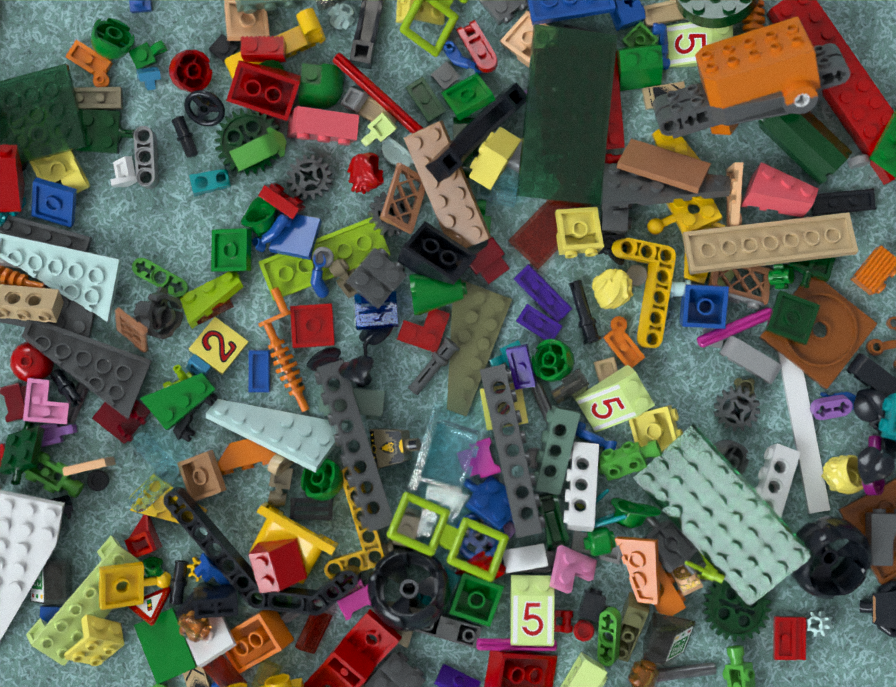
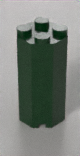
M810 111L805 114L790 113L758 121L761 124L759 128L819 185L827 180L828 174H834L853 153Z

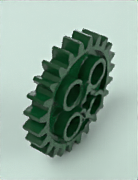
M240 108V115L233 111L232 119L225 116L227 123H220L223 130L216 131L220 138L214 139L216 143L220 144L215 150L222 152L218 158L225 159L223 162L224 166L231 164L229 170L232 172L237 168L229 152L247 143L240 130V126L244 127L247 136L253 141L268 134L266 129L269 127L277 131L280 129L279 125L272 126L275 122L274 118L267 120V114L261 116V112L258 111L253 114L252 109L249 108L247 113ZM251 124H258L259 127L256 132L250 133L248 131ZM238 133L240 134V139L235 143L230 142L231 135ZM273 155L242 171L237 169V173L241 175L245 171L247 177H249L251 171H253L258 176L259 169L266 173L265 166L268 165L273 168L271 161H278V158Z
M737 571L736 577L730 573L728 578H724L722 584L713 580L715 586H707L711 592L710 594L703 593L708 600L701 602V604L707 606L706 609L702 610V613L709 615L704 620L705 622H712L709 626L711 630L717 628L716 635L719 636L723 633L725 640L731 635V639L736 642L737 636H739L741 641H745V635L753 639V631L760 634L759 626L766 628L762 621L763 619L770 620L765 614L772 611V609L766 607L767 604L771 603V600L764 598L769 593L761 591L764 587L762 583L756 585L758 579L754 577L750 580V575L747 573L742 578L741 572ZM728 588H734L735 591L731 598H727L725 595ZM749 595H753V604L746 605V598ZM719 599L726 600L736 605L739 604L743 608L753 610L754 614L747 613L740 609L735 610L729 605L720 603ZM727 608V615L719 618V610ZM742 615H746L747 622L744 625H739L738 619Z

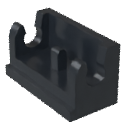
M232 585L193 588L195 619L238 616L237 590Z

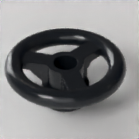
M196 90L191 92L185 99V111L195 123L209 127L219 124L224 119L225 107L215 94L205 90ZM192 100L198 106V117L193 113L191 109ZM210 112H219L215 119L204 120L205 115Z

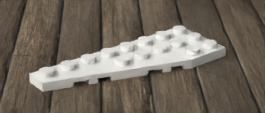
M0 490V640L58 543L65 504L63 502Z

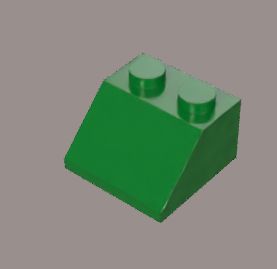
M660 44L616 49L620 91L661 85L663 58L662 46Z
M463 572L456 587L449 613L490 627L504 586Z

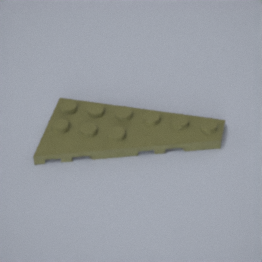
M466 282L467 295H463L464 299L452 303L450 339L459 346L460 350L456 351L449 359L447 409L463 416L468 414L481 381L480 370L486 368L512 301L510 298Z

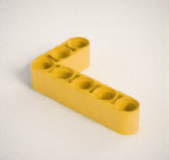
M313 8L305 9L296 15L299 26L276 35L278 37L282 36L286 42V59L296 55L298 51L303 52L316 46V43L319 42L321 44L326 40L322 26ZM241 51L224 60L232 80L238 61H243Z
M632 238L618 239L612 245V252L616 257L648 264L637 332V343L643 348H657L663 340L676 260L675 250L670 246ZM623 243L627 246L626 253L622 250ZM643 247L646 250L645 257L641 253ZM662 251H663L664 254H665V259H664V261L661 259V252H662ZM658 272L662 275L661 281L657 278ZM655 293L658 294L657 302L654 300ZM652 313L655 315V321L653 323L651 321ZM649 334L652 337V341L650 344L647 341V337Z
M354 466L355 471L360 473L359 468ZM347 467L342 470L344 477L343 486L362 550L329 560L325 565L324 572L330 579L336 575L329 570V565L332 563L338 564L341 571L350 565V558L357 557L361 562L358 568L361 571L375 568L377 563L370 559V552L378 551L381 558L384 556L378 530L372 531L375 534L373 541H366L363 537L367 528L363 529L357 517L358 511L361 509L360 507L356 508L351 496L354 487L350 488L345 476L348 470ZM363 482L361 484V491L367 493ZM369 503L367 506V510L369 513L372 514V508Z

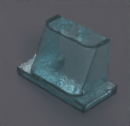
M433 406L408 489L417 491L419 481H423L461 493L465 478L470 479L473 469L472 466H469L471 458H476L479 446L476 445L479 430L440 419L441 408Z

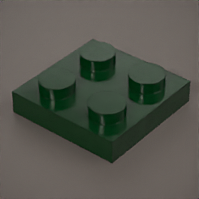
M780 290L778 291L765 331L796 343L807 345L820 305Z

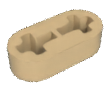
M275 454L270 460L267 469L274 475L280 476L294 462L279 454Z

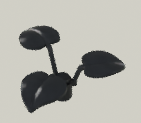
M381 322L365 327L359 335L360 341L364 342L363 356L345 362L339 357L341 355L340 349L328 347L313 355L306 366L312 371L317 372V367L343 360L344 363L338 370L340 376L355 382L358 387H365L372 382L369 372L374 365L372 357L368 356L367 346L383 342L392 332L394 325Z
M873 389L859 390L854 401L856 416L866 422H873L877 418L880 421L886 410L882 409L886 396ZM883 437L881 451L872 446L861 451L858 457V472L864 485L885 479L893 473L895 468L894 459L896 458L895 440Z

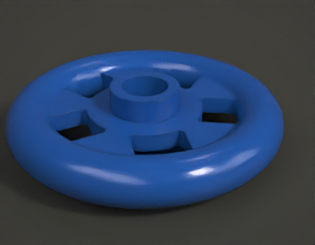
M473 512L464 516L472 520L480 519ZM462 517V518L460 519V521H459L458 524L456 525V528H459L460 523H461V520H462L464 517ZM502 527L500 532L505 534L504 528ZM471 529L469 538L464 537L459 553L470 560L479 552L484 551L482 547L490 542L493 547L488 552H485V555L487 557H494L499 540L483 534V539L478 541L475 536L480 532ZM469 543L477 547L474 553L466 548Z

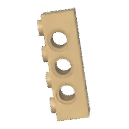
M0 284L1 319L11 318L22 321L33 320L44 323H57L64 304L59 289Z

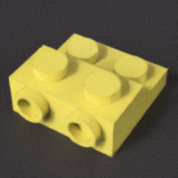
M598 207L556 210L555 217L558 230L556 238L559 255H565V258H574L580 253H585L586 257L598 255V252L604 247Z
M671 405L645 411L638 417L629 420L634 442H639L641 447L648 445L647 442L656 439L662 452L682 446V441H684L683 431L678 429L676 421H679L676 408L672 409Z

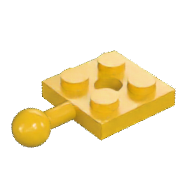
M698 196L692 197L690 201H684L683 198L674 199L672 203H666L672 215L663 219H651L647 224V229L651 234L657 235L663 231L665 226L676 222L683 234V232L697 231L722 220V215L713 198L704 199ZM696 205L700 211L693 214L688 211V207Z
M142 561L99 567V607L101 610L144 604V587L157 585L160 588H167L170 586L172 577L170 573L164 571L160 577L144 578V564ZM122 581L127 582L124 589H116L118 583Z

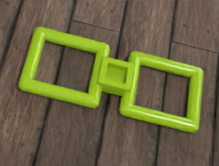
M414 0L399 30L432 56L438 57L459 19V15L450 9L453 0H426L449 18L435 46L409 28L424 1ZM459 0L463 4L468 2V0Z
M410 492L403 493L387 532L389 539L429 556L435 554L438 546L450 550L447 557L448 564L489 582L494 581L509 541L507 534L467 517L461 520L459 528H455L447 524L450 516L449 509ZM409 502L440 515L429 546L397 532ZM468 527L499 540L488 571L457 558Z

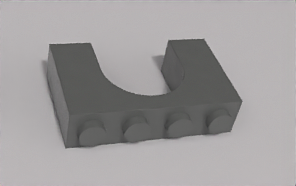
M873 508V512H865V537L872 550L871 566H893L896 509H894V513L886 512V509Z

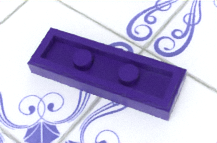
M529 264L513 279L555 322L558 323L573 309Z

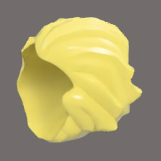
M622 269L605 270L593 279L592 289L594 290V296L597 299V303L603 309L618 308L633 296L632 279Z
M841 455L839 457H832L825 463L821 477L830 486L829 489L831 491L848 495L863 490L858 472L857 456Z

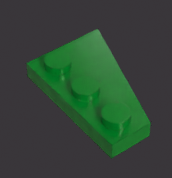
M200 373L140 399L165 430L169 431L217 389L204 373Z

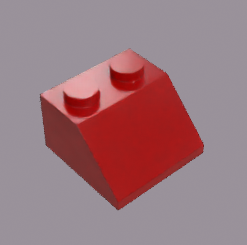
M297 538L259 542L248 554L260 593L281 591L308 577Z

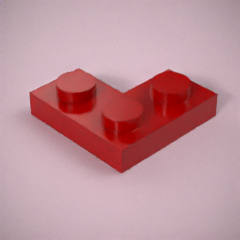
M438 309L430 311L424 326L403 320L397 340L431 352L437 351L450 313Z

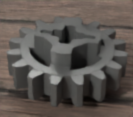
M313 154L310 159L303 155L302 161L296 158L297 164H290L293 170L287 171V175L291 177V179L287 180V183L293 184L290 190L292 192L297 190L296 196L298 198L303 194L306 201L309 196L316 200L317 194L323 197L322 191H329L326 185L332 184V180L328 178L332 175V172L326 171L329 165L327 163L322 165L323 159L321 157L316 161ZM312 164L308 168H302L304 165ZM320 169L323 172V181L318 177ZM303 173L305 175H311V173H313L312 176L314 177L315 181H307ZM296 174L301 179L299 186L296 183ZM310 187H317L313 191H307Z
M382 192L380 197L376 196L373 199L374 202L369 204V207L373 209L367 213V215L373 217L369 223L376 224L374 230L381 229L380 235L388 232V236L392 237L395 232L399 236L402 233L401 229L395 226L392 227L391 224L379 218L384 207L383 202H385L387 197L386 193ZM398 193L396 196H393V199H400V193ZM403 200L396 202L400 214L408 212ZM392 209V216H396L394 210ZM409 214L402 216L403 221L408 224Z
M741 385L738 386L737 390L730 386L729 392L723 389V396H716V400L719 403H714V408L717 409L714 411V415L719 417V424L725 422V429L732 426L734 432L737 427L744 431L745 425L751 428V421H758V417L755 414H760V409L757 408L760 406V402L755 400V393L749 395V388L742 391ZM730 398L729 403L726 404V405H724V403L726 402V400H728V399ZM734 402H736V405L740 409V415H738V412L734 408ZM750 412V414L744 419L746 413Z

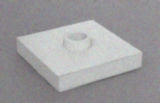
M225 617L202 618L186 628L193 631L192 638L194 633L195 637L196 633L200 635L199 642L196 641V643L186 638L196 664L200 668L236 646Z

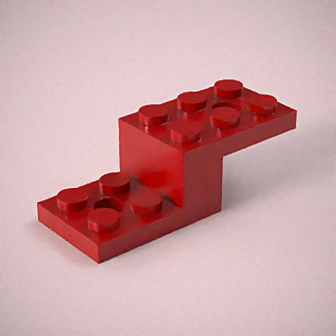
M369 609L336 645L326 660L307 679L304 687H326L325 685L331 687H360L380 661L397 645L402 636L382 622ZM369 634L374 635L377 638V641L372 640L369 637Z

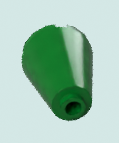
M419 274L409 275L414 316L422 315L463 300V295H467L466 282H461V278L455 285Z

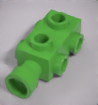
M655 439L647 442L648 445L642 447L639 442L633 443L628 441L619 449L613 450L609 448L604 450L602 455L599 456L598 469L600 474H604L607 480L610 481L647 468V458L662 456L658 441Z
M40 451L38 463H43L44 468L39 470L37 463V467L30 468L24 472L26 473L25 478L34 483L37 480L44 484L43 488L48 492L55 493V491L61 492L66 490L68 495L77 498L85 484L79 480L71 479L72 475L64 476L63 468L67 467V465L60 461L56 463L50 460L51 456ZM57 473H60L62 475L60 481L56 479Z
M733 645L726 647L727 656L730 657L731 663L725 665L723 678L727 680L728 687H756L752 662L743 661V656L745 655L744 646Z

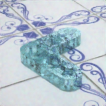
M144 432L135 435L132 441L133 446L156 471L129 496L128 503L137 512L146 510L181 476L180 468L150 435ZM140 439L146 440V443L151 448L149 451L144 446H140ZM155 452H161L163 456L161 461L157 463L152 462V455ZM168 468L174 469L175 474L173 476L169 474L165 477L168 474ZM160 475H162V477L166 481H168L166 484L163 482L161 478H159ZM154 481L160 482L161 485L157 492H151L149 489L150 484ZM146 490V492L152 497L148 498L147 496H145L143 491ZM137 497L140 499L143 498V504L141 506L138 504L135 505V499Z

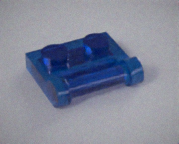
M393 291L385 300V302H391V305H381L378 309L375 306L362 307V304L371 303L360 294L354 295L356 330L399 327L396 291Z

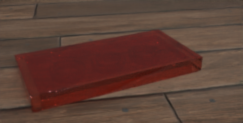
M566 181L508 242L538 270L558 250L556 210L593 206Z

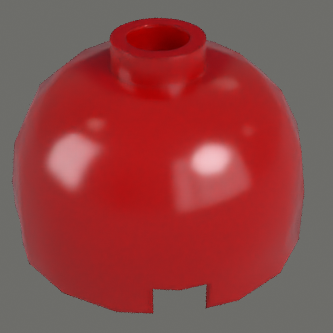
M184 50L176 54L169 65V76L172 83L178 89L186 92L205 89L211 82L213 74L208 63L210 62L209 58L198 50Z
M28 342L18 345L12 351L10 357V367L13 374L27 382L28 378L44 380L51 374L54 367L52 360Z

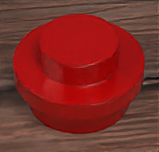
M580 620L574 625L573 633L579 641H589L594 636L595 630L591 622Z

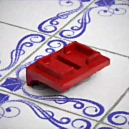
M278 183L264 185L258 196L291 219H294L300 211H304L306 208L302 205L304 201L297 196L292 198L283 192L285 188Z

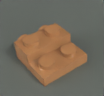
M213 450L177 463L187 492L195 501L227 490Z

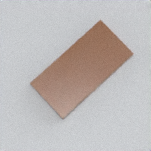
M635 139L629 141L617 164L618 169L698 194L711 166V163Z

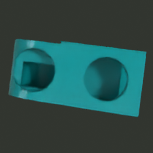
M227 169L189 175L194 197L231 187Z

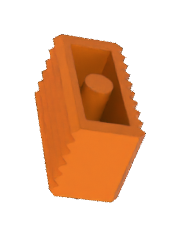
M878 246L850 280L869 295L879 294L886 287L884 283L888 277L892 278L896 274V257L883 246Z

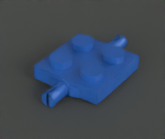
M492 475L488 476L478 486L469 478L464 482L463 486L473 492L470 500L465 505L466 508L497 531H500L509 522L514 524L506 486Z

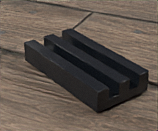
M290 498V519L332 520L333 499L320 501L312 498ZM295 502L328 503V507L295 506ZM295 511L328 512V515H295Z

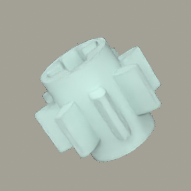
M336 3L328 12L332 16L330 23L336 29L344 28L346 30L355 21V18L352 17L353 9L345 3L340 5Z
M824 610L818 613L816 611L810 612L812 617L806 619V622H808L807 631L814 632V637H819L821 634L822 636H828V630L834 628L831 623L832 617L826 616Z

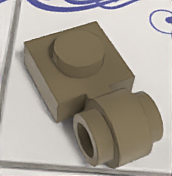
M343 258L332 262L329 270L335 278L340 277L336 280L337 284L346 296L351 298L358 292L345 281L354 272V269L347 272L350 267Z
M288 468L280 476L271 473L269 486L276 487L274 491L270 490L268 503H271L272 506H285L287 493H283V489L290 490L294 469Z

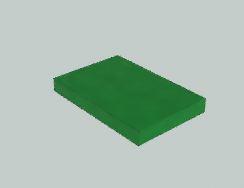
M174 608L160 613L154 625L148 624L145 620L134 625L157 685L198 667L186 638L179 633V628L182 626L178 616L175 614Z

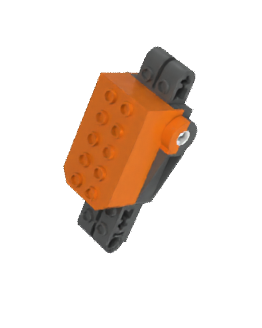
M797 16L703 46L695 54L701 83L692 84L688 87L660 95L654 99L652 107L661 133L666 136H673L674 139L720 124L728 126L790 113L805 114L816 106L818 98L822 97L821 90L845 83L849 79L851 72L837 45L829 43L815 47L812 46Z

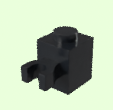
M590 587V591L584 589L577 612L579 617L599 622L600 614L607 607H612L605 605L607 598L605 595H602V590Z

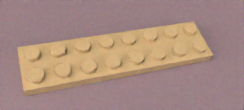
M850 213L688 231L682 234L690 274L848 256L858 253Z

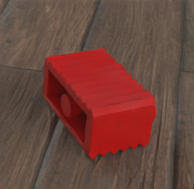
M242 36L241 57L245 62H263L266 60L286 62V42L282 36Z

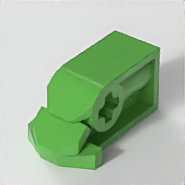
M269 127L266 129L268 134L230 151L229 153L238 171H242L277 153L280 158L283 157L287 142L284 135Z

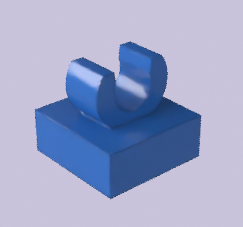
M129 0L131 13L152 11L151 0Z

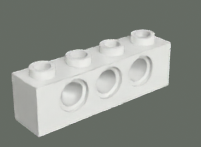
M573 442L569 458L571 469H567L566 481L570 482V487L565 490V502H568V510H564L563 523H567V530L593 532L595 525L599 444ZM583 462L588 468L581 470L577 467V463ZM583 483L586 489L583 491L578 490L575 484ZM581 503L584 505L585 510L577 511L574 505Z
M778 443L766 449L764 459L766 460L758 473L759 483L752 492L753 502L745 516L747 526L768 534L777 532L801 452ZM775 463H777L780 466L779 473H777L774 469ZM769 483H771L774 486L773 493H771L768 489ZM763 503H766L768 506L767 513L762 509Z

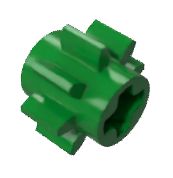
M774 264V269L769 271V283L775 285V289H789L788 284L794 282V271L792 268L787 267L788 264Z

